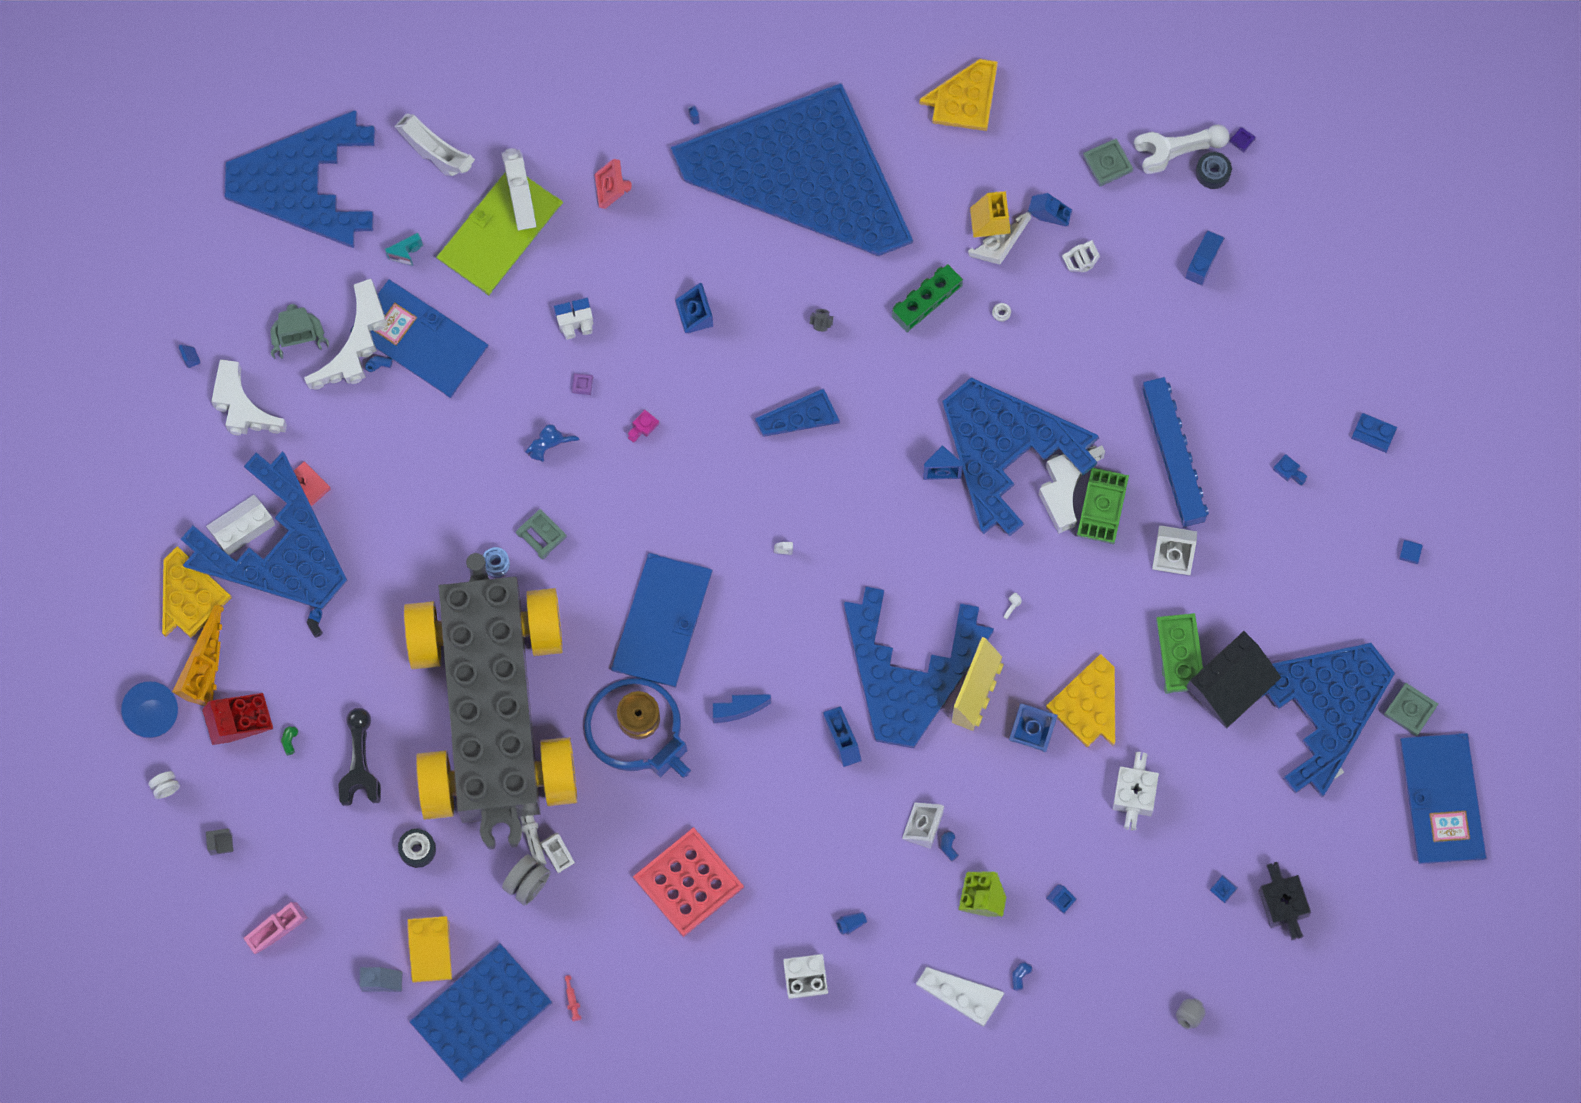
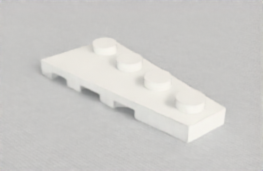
M926 967L916 983V986L982 1027L985 1026L1005 994L1004 992Z

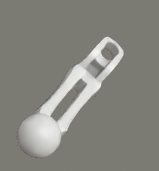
M1213 125L1208 130L1182 137H1163L1159 133L1149 132L1137 136L1134 140V146L1139 152L1149 151L1154 154L1146 158L1142 165L1145 173L1152 174L1163 171L1167 167L1169 160L1184 153L1209 149L1210 146L1222 148L1228 143L1230 135L1227 128L1223 125Z

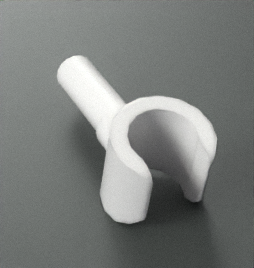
M1014 593L1009 598L1012 605L1003 618L1008 619L1015 607L1021 604V597L1017 593Z

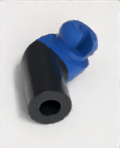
M320 608L313 609L307 619V625L314 638L323 634L319 627L323 615Z

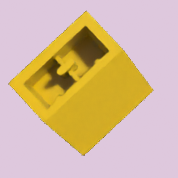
M1006 191L987 193L970 207L973 238L1011 233Z

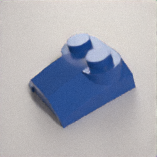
M1020 703L1009 741L1046 752L1058 715Z

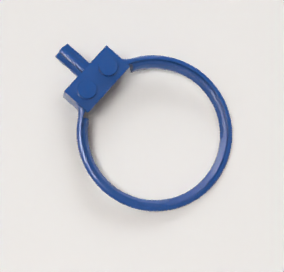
M632 678L614 682L595 696L586 712L584 730L587 743L598 759L608 766L623 771L651 769L660 778L670 768L674 769L682 778L689 775L691 769L680 760L688 751L686 743L679 738L681 731L680 711L674 698L667 690L652 681ZM627 684H640L655 689L665 697L673 712V739L651 760L648 759L645 763L643 759L638 761H618L610 758L599 749L592 736L591 720L598 703L611 691L627 686Z

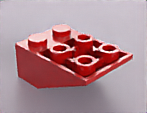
M263 693L211 700L202 709L212 745L234 742L273 729Z

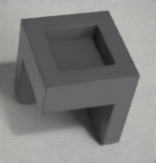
M230 829L206 832L207 850L210 855L234 851Z

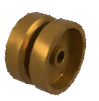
M635 691L630 692L620 700L617 707V718L622 732L633 739H645L655 733L660 724L658 703L654 697L646 692Z

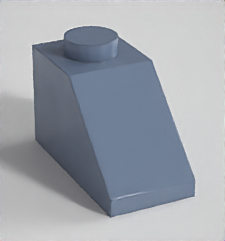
M360 967L359 987L362 992H402L403 972L381 967Z

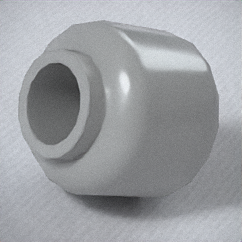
M1186 999L1177 1010L1176 1017L1182 1027L1191 1029L1200 1025L1206 1011L1201 1001Z

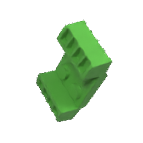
M1096 468L1091 469L1077 537L1115 544L1129 475Z

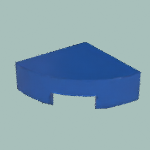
M695 105L690 106L688 111L692 124H699L698 110Z

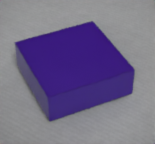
M1240 127L1229 142L1244 153L1255 141L1256 137L1243 127Z

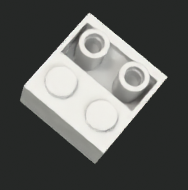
M823 954L783 959L788 999L828 994Z

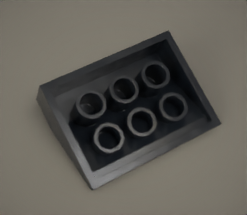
M1243 631L1188 682L1186 688L1227 729L1282 677L1259 645Z

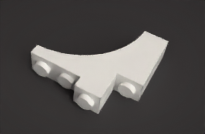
M406 114L395 125V128L424 159H430L444 175L455 176L458 173H465L472 167L471 164L475 161L471 155L453 148L440 139L414 114Z
M507 149L502 153L517 229L536 227L522 153L520 149Z
M220 360L211 402L218 411L226 412L229 410L226 420L228 432L239 436L247 434L248 427L254 431L264 429L275 434L286 432L287 425L285 419L277 418L261 411L247 398L241 384V367L239 362Z
M1102 445L1087 449L1097 462L1105 456V450ZM1056 454L1048 459L1046 468L1053 483L1051 481L1047 482L1039 490V496L1058 534L1076 527L1077 519L1073 510V492L1082 476L1064 454L1060 456Z

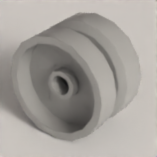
M529 854L524 856L514 866L502 885V889L509 895L516 893V900L524 906L528 905L538 895L551 874L543 865L536 867L537 861Z

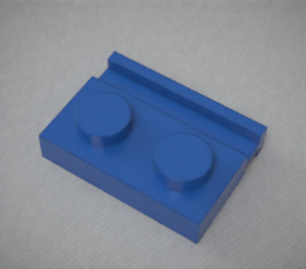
M1362 413L1351 439L1387 453L1397 427Z

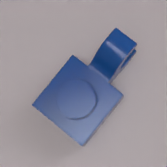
M1287 454L1273 467V470L1287 482L1290 478L1295 480L1300 486L1306 482L1307 475L1298 471L1300 465Z

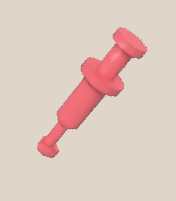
M567 975L565 977L568 987L566 993L569 1001L567 1009L572 1010V1021H578L582 1019L577 1010L580 1007V1003H577L574 989L570 985L572 978L570 975Z

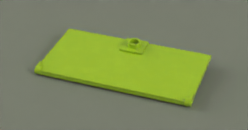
M505 172L436 257V259L488 296L563 204L561 199L528 177L527 181L536 227L523 230L517 229Z

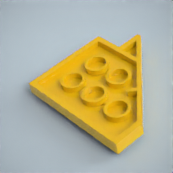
M979 59L922 97L920 105L934 106L932 123L987 131L998 62Z
M178 546L163 559L162 634L164 637H167L178 626L186 635L192 638L206 624L214 606L220 605L223 607L232 597L209 575L185 568L183 564L190 557Z
M1102 654L1092 661L1046 705V708L1051 713L1057 714V719L1087 748L1100 735L1112 746L1115 745V667Z

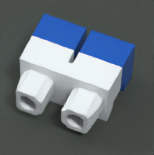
M588 297L572 301L575 317L573 316L570 302L553 306L560 332H563L566 340L576 337L574 329L581 328L583 335L593 333L592 325L594 324Z

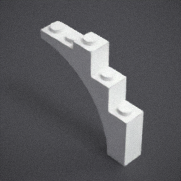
M372 279L354 284L357 313L351 335L341 352L329 364L319 371L304 377L310 390L320 389L328 383L340 382L342 378H345L348 384H356L361 382L363 378H366L359 357H369L373 352L377 351L370 331H378L388 325Z

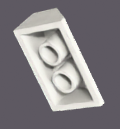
M253 495L206 527L221 549L228 555H231L275 526V523L263 504Z

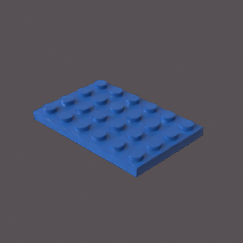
M499 944L409 1022L462 1082L550 1006L552 1001L508 951Z

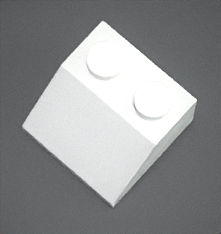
M1159 525L1152 569L1191 575L1197 531Z

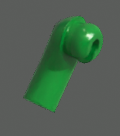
M295 726L285 728L281 738V743L287 756L295 753L291 742L293 737L298 735V729Z

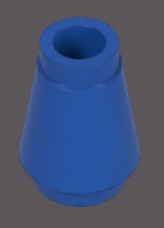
M863 912L840 916V919L836 920L838 930L842 935H848L867 923V918Z

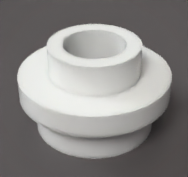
M999 303L994 306L992 315L997 321L1003 322L1010 318L1011 309L1007 304ZM999 311H1004L1005 314H1004V315H999L998 312H999Z

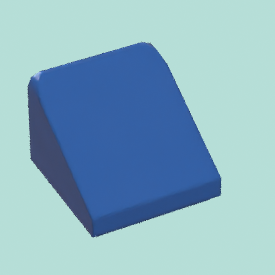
M179 345L178 348L187 368L201 363L194 347Z
M1059 884L1046 897L1063 914L1077 900L1065 886Z

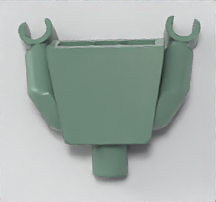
M295 304L288 305L287 311L279 313L278 320L275 321L270 330L271 343L274 345L271 356L274 359L276 352H280L281 359L284 357V353L279 348V345L286 347L314 341L317 336L319 339L318 348L322 350L321 342H325L329 348V341L323 336L325 333L320 320L313 314L307 313L305 308H298Z

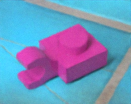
M644 410L633 421L632 425L635 428L631 429L628 433V439L634 443L642 434L647 437L659 425V421Z

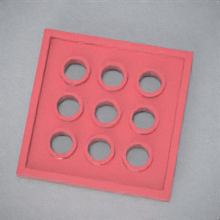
M694 827L633 876L637 884L682 937H685L744 888V885ZM690 850L697 853L696 858L693 860H689L685 856ZM673 863H679L682 866L679 872L671 871L670 867ZM701 865H706L709 867V872L702 875L698 872V868ZM659 875L666 877V882L662 885L655 882L656 877ZM685 878H692L694 884L691 887L684 886L683 880ZM719 880L722 886L719 889H713L711 882ZM676 890L679 896L672 900L668 897V892ZM703 892L707 895L705 901L699 902L695 898L696 894ZM683 905H689L692 910L689 914H683L680 908Z

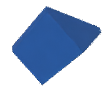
M702 283L697 284L675 300L685 333L688 334L713 327V316Z
M942 445L924 463L923 480L961 479L962 462Z

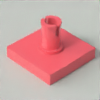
M618 159L611 160L595 173L599 208L606 209L624 195V192L631 190V181L622 179L621 165Z
M305 461L294 470L311 507L331 489Z

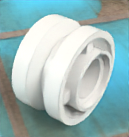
M164 772L150 780L148 784L150 789L154 790L153 795L156 799L168 797L180 788L179 782L174 781L176 778L174 772Z

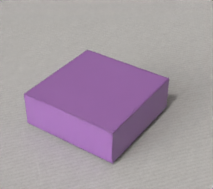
M574 373L572 393L591 395L593 375Z

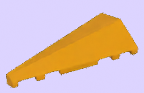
M220 605L214 606L172 691L182 699L202 706L213 700L214 691L217 687L215 684V674L219 666L221 642H219V631L222 630L220 621L221 612L224 611V608Z

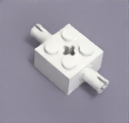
M1135 752L1134 767L1132 769L1120 767L1118 772L1113 810L1127 812L1124 825L1126 830H1129L1130 822L1132 823L1131 830H1136L1138 814L1152 816L1159 773L1145 770L1148 754L1144 752L1141 760V752ZM1134 789L1138 790V794H1134Z

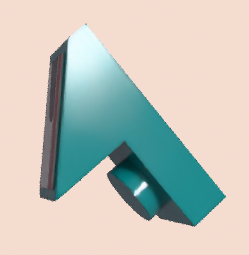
M416 233L386 248L387 258L413 266L412 259L408 253L418 251L423 246L422 239L419 233Z

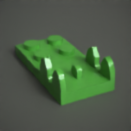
M1192 613L1157 617L1156 622L1162 658V676L1165 680V694L1189 691L1186 688L1188 682L1203 669L1196 615Z

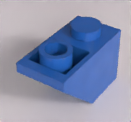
M1045 193L1032 196L1028 213L1040 221L1068 226L1072 209L1051 194Z

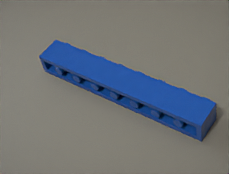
M1165 377L1145 381L1142 384V392L1182 526L1188 527L1204 523L1207 515H1209L1208 507L1206 504H1203V491L1196 482L1198 474L1191 465L1193 463L1192 454L1187 452L1186 445H1188L1186 435H1182L1181 418L1177 417L1175 412L1177 411L1176 401L1171 399V385L1169 382H1166Z

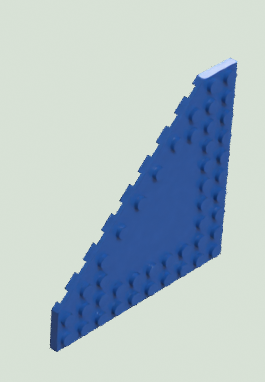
M842 83L671 147L673 157L686 183L877 256L913 243L912 236Z

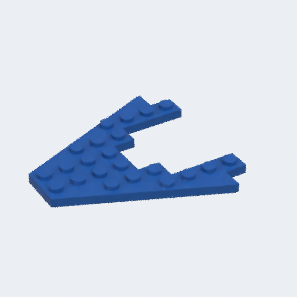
M282 451L270 464L256 452L244 465V468L287 503L275 519L289 531L264 559L251 548H248L236 562L192 525L180 539L194 551L183 566L187 569L323 610L348 580L286 454Z
M865 587L863 603L856 604L844 601V609L875 741L915 748L971 666L982 637L989 640L994 628L976 625L979 607L960 604L950 658L931 655L928 673L890 666L893 648L875 645L885 590Z

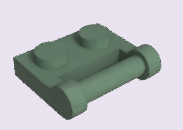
M541 509L516 531V534L520 538L522 537L538 553L542 560L567 537ZM530 528L547 543L544 548L527 532Z

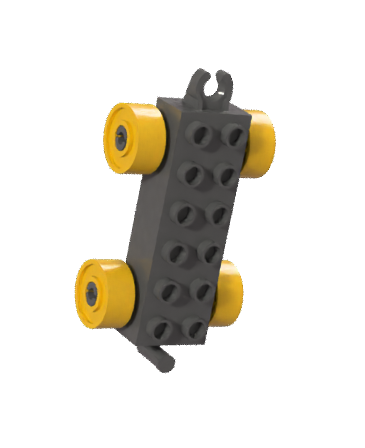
M473 553L466 560V565L471 575L469 582L438 585L441 620L438 621L435 602L429 601L404 604V622L408 657L412 670L441 667V646H444L454 770H451L447 750L417 753V779L423 819L454 817V796H457L458 813L462 823L481 821L480 835L482 841L489 850H493L496 847V841L492 835V829L496 824L505 823L510 827L508 841L511 847H516L522 839V828L518 817L541 815L538 787L544 786L547 806L576 804L577 787L570 737L541 740L542 760L536 761L524 637L531 638L533 656L563 653L556 588L527 591L528 611L522 612L517 577L489 579L485 558L479 553Z

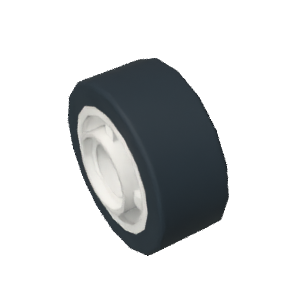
M419 828L411 829L400 837L398 853L405 864L410 867L420 868L428 865L434 859L436 844L426 830ZM419 844L422 846L420 851H412L414 845Z

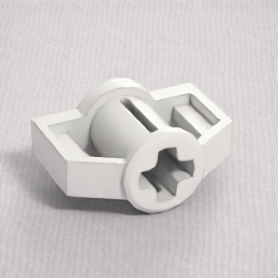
M1091 240L1074 247L1071 251L1063 254L1062 257L1070 272H1086L1094 267L1100 255L1094 242ZM1089 248L1094 256L1092 262L1086 252ZM1071 257H1075L1079 268H1074L1070 260Z

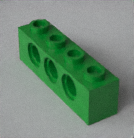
M949 264L945 267H939L933 277L925 279L921 283L920 288L916 291L912 290L903 302L899 301L892 308V318L907 333L963 286V279ZM937 283H942V284H944L945 286L942 287V288H939V287L936 286V284H937ZM929 295L931 298L923 299L922 296ZM914 306L917 310L910 311L908 307Z

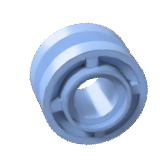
M493 547L483 554L489 576L501 577L508 572L510 561L505 550ZM495 559L501 561L499 565H492L491 562Z

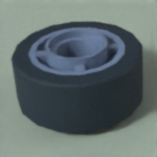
M1208 152L1198 161L1196 178L1206 188L1219 189L1229 181L1232 164L1223 153ZM1214 168L1218 170V172H1212L1210 171V169Z

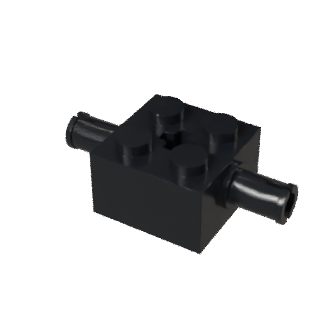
M1274 862L1273 865L1270 863L1266 867L1272 882L1261 885L1258 890L1269 925L1273 928L1287 924L1291 940L1300 939L1304 936L1298 920L1309 917L1311 910L1299 875L1283 878L1279 863ZM1282 898L1288 900L1287 905L1285 902H1281Z

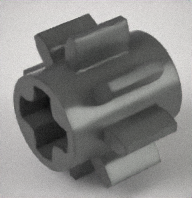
M816 309L815 313L813 312L810 315L809 324H814V330L824 332L833 325V316H829V311L826 309Z

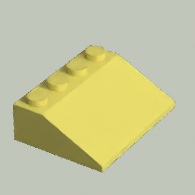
M984 637L980 641L953 708L952 723L974 731L975 726H980L983 718L980 715L981 711L987 708L990 698H987L990 691H994L997 681L994 680L996 674L1000 675L1004 666L1001 663L1002 656Z

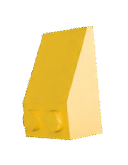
M448 917L408 919L412 982L452 980L450 924Z

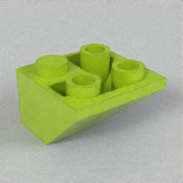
M995 871L966 872L958 910L987 917H1003L1007 897L998 873Z

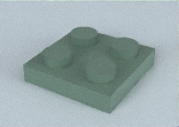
M1117 138L1083 153V157L1100 187L1133 172V167Z
M1405 683L1384 716L1417 737L1437 708L1438 703Z

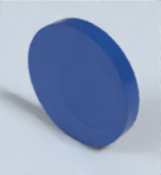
M147 681L133 686L126 693L121 704V717L125 726L133 734L143 738H155L165 734L172 728L178 716L176 697L168 687L158 682Z

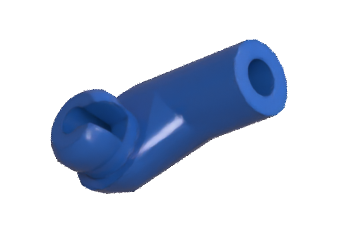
M374 356L365 363V369L368 372H374L381 366L391 368L393 359Z
M948 831L941 837L940 848L952 862L959 855L952 848L955 834Z
M1026 962L1020 963L1013 971V990H1023L1022 978L1032 972L1031 964Z

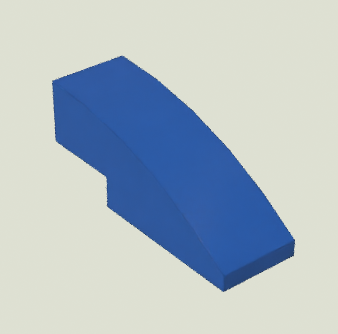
M771 694L732 695V703H713V723L730 722L750 716L771 704Z

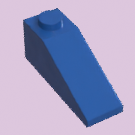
M1207 230L1187 269L1185 279L1203 286L1225 237Z
M842 707L823 712L843 767L861 762L859 746Z

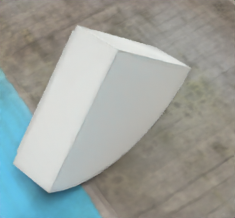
M793 542L775 544L773 553L793 555Z

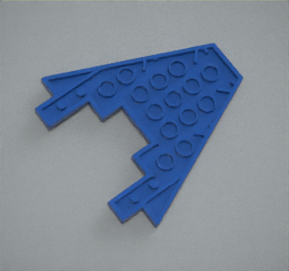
M351 111L226 162L225 199L354 248V235L356 231H373V211L336 212V195H318L319 164H338V147L375 146V126H357V111Z
M972 377L942 401L983 534L998 523L1010 537L1024 525L1022 520L1001 496L1015 485L1004 470L1031 447L1043 460L1060 449L1082 475H1085L1098 464L1086 450L1099 439L1097 434Z
M1372 643L1272 663L1282 678L1262 697L1267 695L1278 710L1294 699L1317 728L1302 740L1314 756L1283 778L1295 794L1310 783L1321 797L1326 794L1392 680L1395 672Z

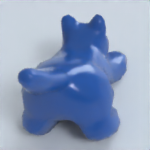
M549 424L544 427L539 434V439H535L525 453H530L531 459L543 462L546 450L561 443L578 441L580 439L574 435L564 437L556 429L555 425Z

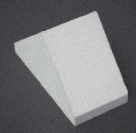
M558 832L540 842L543 851L557 873L575 863Z

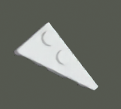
M1028 212L1020 215L1015 219L1016 223L1010 226V234L993 235L983 240V245L975 250L971 248L968 251L969 256L1001 264L1030 221L1031 215Z

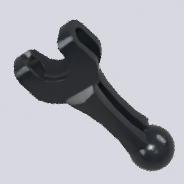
M354 708L346 717V723L352 735V761L349 773L339 782V800L343 806L351 805L354 793L362 788L366 789L367 797L372 803H379L381 801V784L369 773L366 758V730L371 724V716L363 708Z

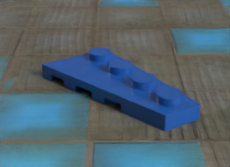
M824 388L755 418V422L763 437L840 423Z

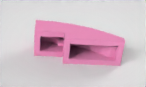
M290 902L277 914H272L244 937V940L252 952L257 954L291 932L308 917L297 902Z

